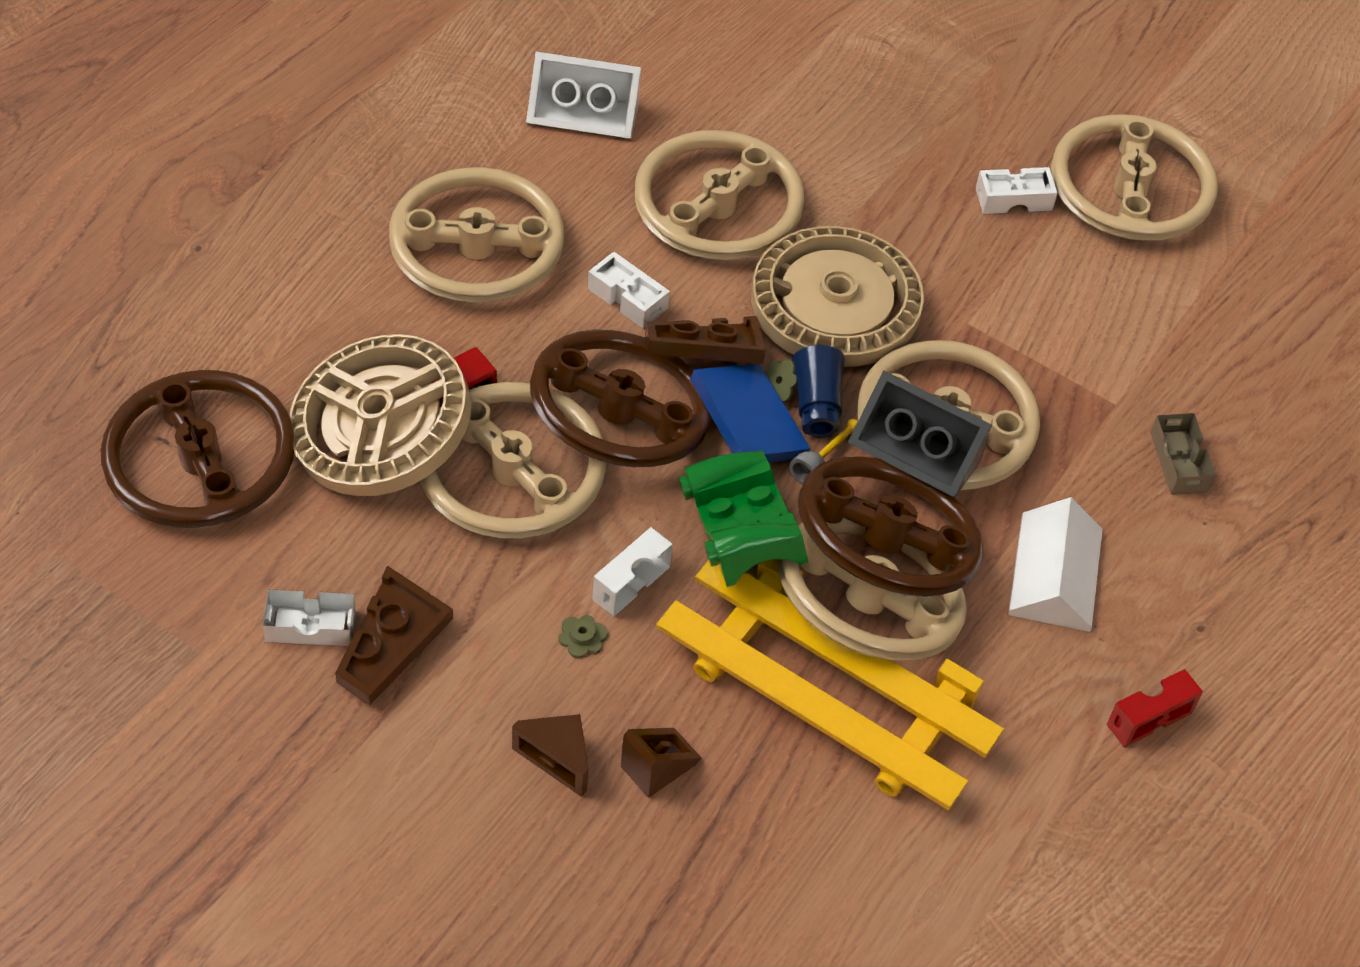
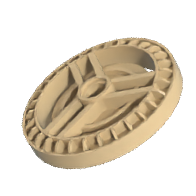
M818 226L802 229L776 241L763 253L758 261L751 288V304L754 315L757 317L762 330L773 342L793 355L798 350L813 345H826L837 348L845 356L844 367H858L876 363L890 352L905 346L918 328L924 303L923 285L920 276L911 261L899 249L871 233L840 226ZM895 290L901 304V309L891 322L877 329L887 320L892 311ZM775 294L783 297L782 301L787 312L781 307Z
M404 334L380 335L366 338L347 345L330 355L303 381L294 397L289 412L294 434L293 450L307 473L315 481L328 489L353 496H377L396 492L414 485L431 475L457 449L466 433L470 420L471 397L468 384L456 360L436 343L418 336ZM443 397V404L440 410L439 399ZM322 412L321 429L324 440L337 458L348 455L347 462L331 458L318 449L316 436Z

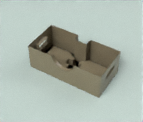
M1195 413L1157 415L1151 435L1170 493L1209 492L1216 474L1208 450H1199L1203 436Z

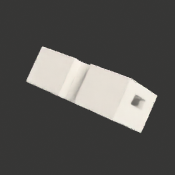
M1049 167L1022 168L1019 174H1010L1009 169L980 170L976 184V192L983 214L1007 213L1010 208L1016 205H1025L1028 212L1052 211L1057 196V190Z
M615 252L588 271V290L609 305L616 301L621 305L620 313L642 329L646 327L647 323L653 322L669 308L670 291Z
M650 527L594 576L592 600L614 617L637 597V592L643 586L648 587L670 568L672 543Z
M268 590L263 620L265 642L349 646L353 638L356 615L354 594L319 592L318 599H305L304 591ZM277 612L276 623L274 626L275 613ZM348 615V630H344L345 617Z

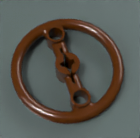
M593 329L563 336L541 352L535 362L530 379V394L534 407L552 433L580 453L613 465L633 468L655 467L680 460L693 452L702 443L711 422V415L690 380L694 369L681 357L661 359L655 355L648 354L645 337L628 332ZM611 349L635 354L652 361L674 376L684 387L690 397L693 411L688 405L679 401H670L664 405L644 395L645 382L640 375L633 371L617 369L606 376L588 367V358L581 351ZM549 378L553 386L560 391L572 393L580 389L600 399L598 411L608 422L624 425L631 423L636 417L656 427V437L664 444L652 447H632L611 443L590 435L573 424L557 408L549 390Z
M219 370L181 372L148 384L134 393L118 408L103 434L101 465L107 484L115 497L127 509L141 518L177 528L215 526L235 520L251 512L264 503L280 487L288 475L294 458L293 425L281 401L269 389L252 379ZM219 390L245 397L261 408L271 420L276 432L275 454L263 476L246 491H240L236 486L234 475L230 471L223 469L215 427L211 422L198 419L192 400V391ZM158 405L162 410L166 423L175 427V440L181 465L186 472L199 476L206 500L205 506L176 507L159 503L138 492L125 477L120 464V451L123 439L135 419L151 406ZM191 432L195 438V442L192 440ZM201 451L205 454L206 463L202 457Z
M852 456L829 460L816 466L807 475L799 491V515L805 530L813 542L839 567L873 586L909 596H940L957 591L967 585L975 576L982 561L983 544L980 532L965 507L955 497L881 459ZM866 477L898 485L929 502L946 517L951 525H945L937 531L915 522L918 512L910 502L901 497L887 495L880 499L878 505L872 504L854 496L855 490L847 481L840 478ZM845 518L866 527L864 533L866 541L873 548L887 554L900 552L904 544L926 552L929 563L935 568L944 571V573L933 575L910 574L879 565L851 549L830 529L827 523L837 524Z

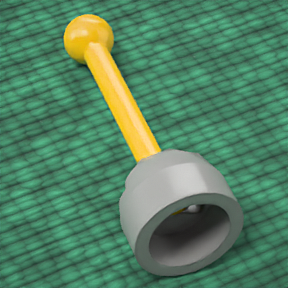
M848 420L845 424V429L819 453L805 451L795 457L790 462L792 476L803 485L807 475L816 466L824 463V458L853 433L858 420Z

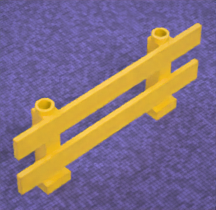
M778 559L758 563L757 578L745 572L737 583L730 587L726 586L719 566L711 567L709 560L695 576V581L736 606L720 627L677 600L674 601L656 623V629L698 654V660L693 665V670L701 679L712 683L715 679L719 680L724 672L732 675L879 767L880 772L874 783L881 792L891 797L897 796L898 793L900 794L905 786L908 785L949 811L966 787L968 780L929 757L928 754L941 735L945 733L986 758L1004 731L1003 727L972 709L979 699L984 680L951 660L946 659L942 664L933 686L892 660L868 656L849 649L816 629L799 613L786 594L779 575ZM765 623L914 714L917 718L903 738L900 739L747 643L760 626Z

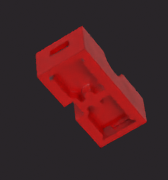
M1186 669L1161 680L1160 683L1163 691L1158 696L1151 697L1138 691L1116 702L1107 726L1124 748L1151 735L1154 729L1162 725L1165 728L1193 713L1203 691Z

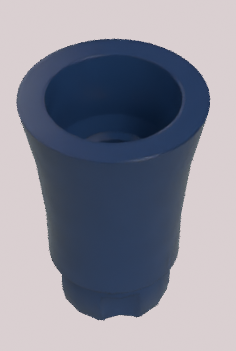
M808 346L798 350L791 359L795 364L794 374L797 375L799 416L802 419V430L805 434L812 435L815 438L831 437L840 428L842 377L845 356L840 350L831 346Z

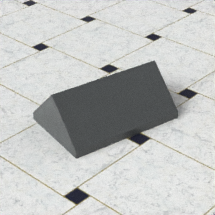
M883 370L848 443L956 497L981 462L992 424Z

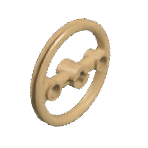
M1105 115L1078 124L1070 129L1059 141L1051 165L1052 177L1057 193L1075 215L1098 230L1131 240H1164L1187 233L1206 219L1217 198V174L1213 163L1205 151L1192 138L1171 125L1138 115ZM1112 132L1122 135L1119 150L1123 156L1113 184L1114 192L1122 198L1117 216L1104 212L1086 200L1075 188L1068 172L1069 157L1080 143L1096 135ZM1151 138L1160 140L1180 152L1196 170L1201 185L1199 200L1191 210L1182 216L1162 222H1151L1148 220L1151 205L1148 199L1145 198L1156 169L1155 160L1146 153Z
M702 130L679 135L656 147L639 167L635 181L634 197L637 210L643 222L652 233L666 244L692 256L715 260H734L764 253L776 241L795 230L803 211L804 188L802 180L792 163L781 152L766 142L733 131ZM706 148H721L742 152L741 163L732 170L713 168L707 171L703 176L702 192L691 202H676L671 206L669 215L664 216L658 212L652 201L651 184L658 170L667 161L685 152ZM774 172L779 175L786 187L788 204L782 218L772 228L757 236L736 241H714L696 237L698 225L706 218L710 217L720 220L733 215L736 209L737 194L745 187H755L764 184L768 173Z
M466 167L435 174L410 189L398 202L392 213L389 224V239L392 255L397 265L410 280L421 288L437 296L456 301L492 302L519 295L535 287L549 275L562 254L564 223L554 201L530 180L500 169ZM465 186H487L510 191L524 198L539 211L543 218L527 216L519 224L495 223V216L491 211L486 208L471 207L459 215V221L435 219L432 212L417 208L429 198L450 189ZM435 243L459 244V251L462 255L474 260L490 257L495 251V246L518 247L522 255L538 259L525 271L513 277L489 283H466L447 279L429 271L412 255L408 246L416 251H426L431 249Z
M922 341L908 344L890 352L869 370L859 393L858 420L883 370L910 383L905 376L894 372L906 365L924 360H952L972 365L995 377L1013 395L1019 406L1021 417L1009 410L999 411L993 416L972 409L969 395L958 387L946 386L934 393V396L992 424L987 444L993 451L1007 454L997 462L985 467L976 468L961 490L977 489L1000 482L1018 471L1029 459L1036 445L1040 430V411L1036 398L1023 377L1006 361L993 353L956 341Z
M501 382L486 384L469 390L471 416L466 433L462 439L469 443H479L492 456V475L497 482L509 487L521 485L534 498V510L537 515L523 518H500L476 512L461 504L449 494L442 485L436 470L420 481L427 498L434 507L455 524L485 536L520 539L555 531L572 522L586 511L595 500L603 484L606 462L588 456V469L581 486L576 492L571 493L567 491V484L563 478L554 474H545L532 461V442L527 435L515 430L502 432L490 420L488 404L500 402L533 404L529 383ZM549 389L557 408L567 419L590 435L603 440L597 424L585 409L569 397Z
M845 518L837 524L827 523L835 534L864 536L866 527ZM802 522L798 527L803 536L809 562L801 564V567L805 571L818 576L829 572L849 585L846 592L847 600L854 608L863 613L879 614L886 607L907 620L905 623L906 630L913 638H887L871 634L841 620L826 609L807 588L801 576L798 563L778 559L779 575L783 588L799 613L830 639L862 654L896 661L920 660L931 657L946 650L956 640L965 623L967 607L962 588L944 594V602L937 596H920L918 598L873 586L853 576L828 558L813 542ZM907 544L903 545L901 551L915 560L929 575L944 573V571L935 568L929 563L926 552ZM870 555L865 557L879 565L899 571L895 564L882 556Z

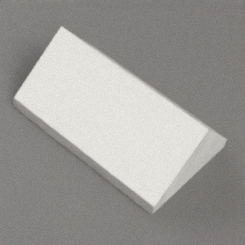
M536 52L526 123L631 139L639 107L642 68Z
M1072 497L1023 512L1008 615L1090 632L1093 621L1103 529Z

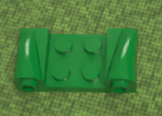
M763 449L720 455L684 468L686 475L679 477L683 495L686 501L692 499L709 540L704 542L710 565L711 567L719 566L727 587L735 585L740 577L751 567L767 560L785 559L800 565L809 562L802 533L792 512H788L776 486L771 466Z

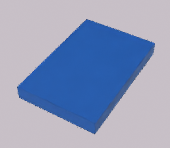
M760 364L694 369L690 380L732 453L763 449L770 463L793 460L800 453L811 450Z

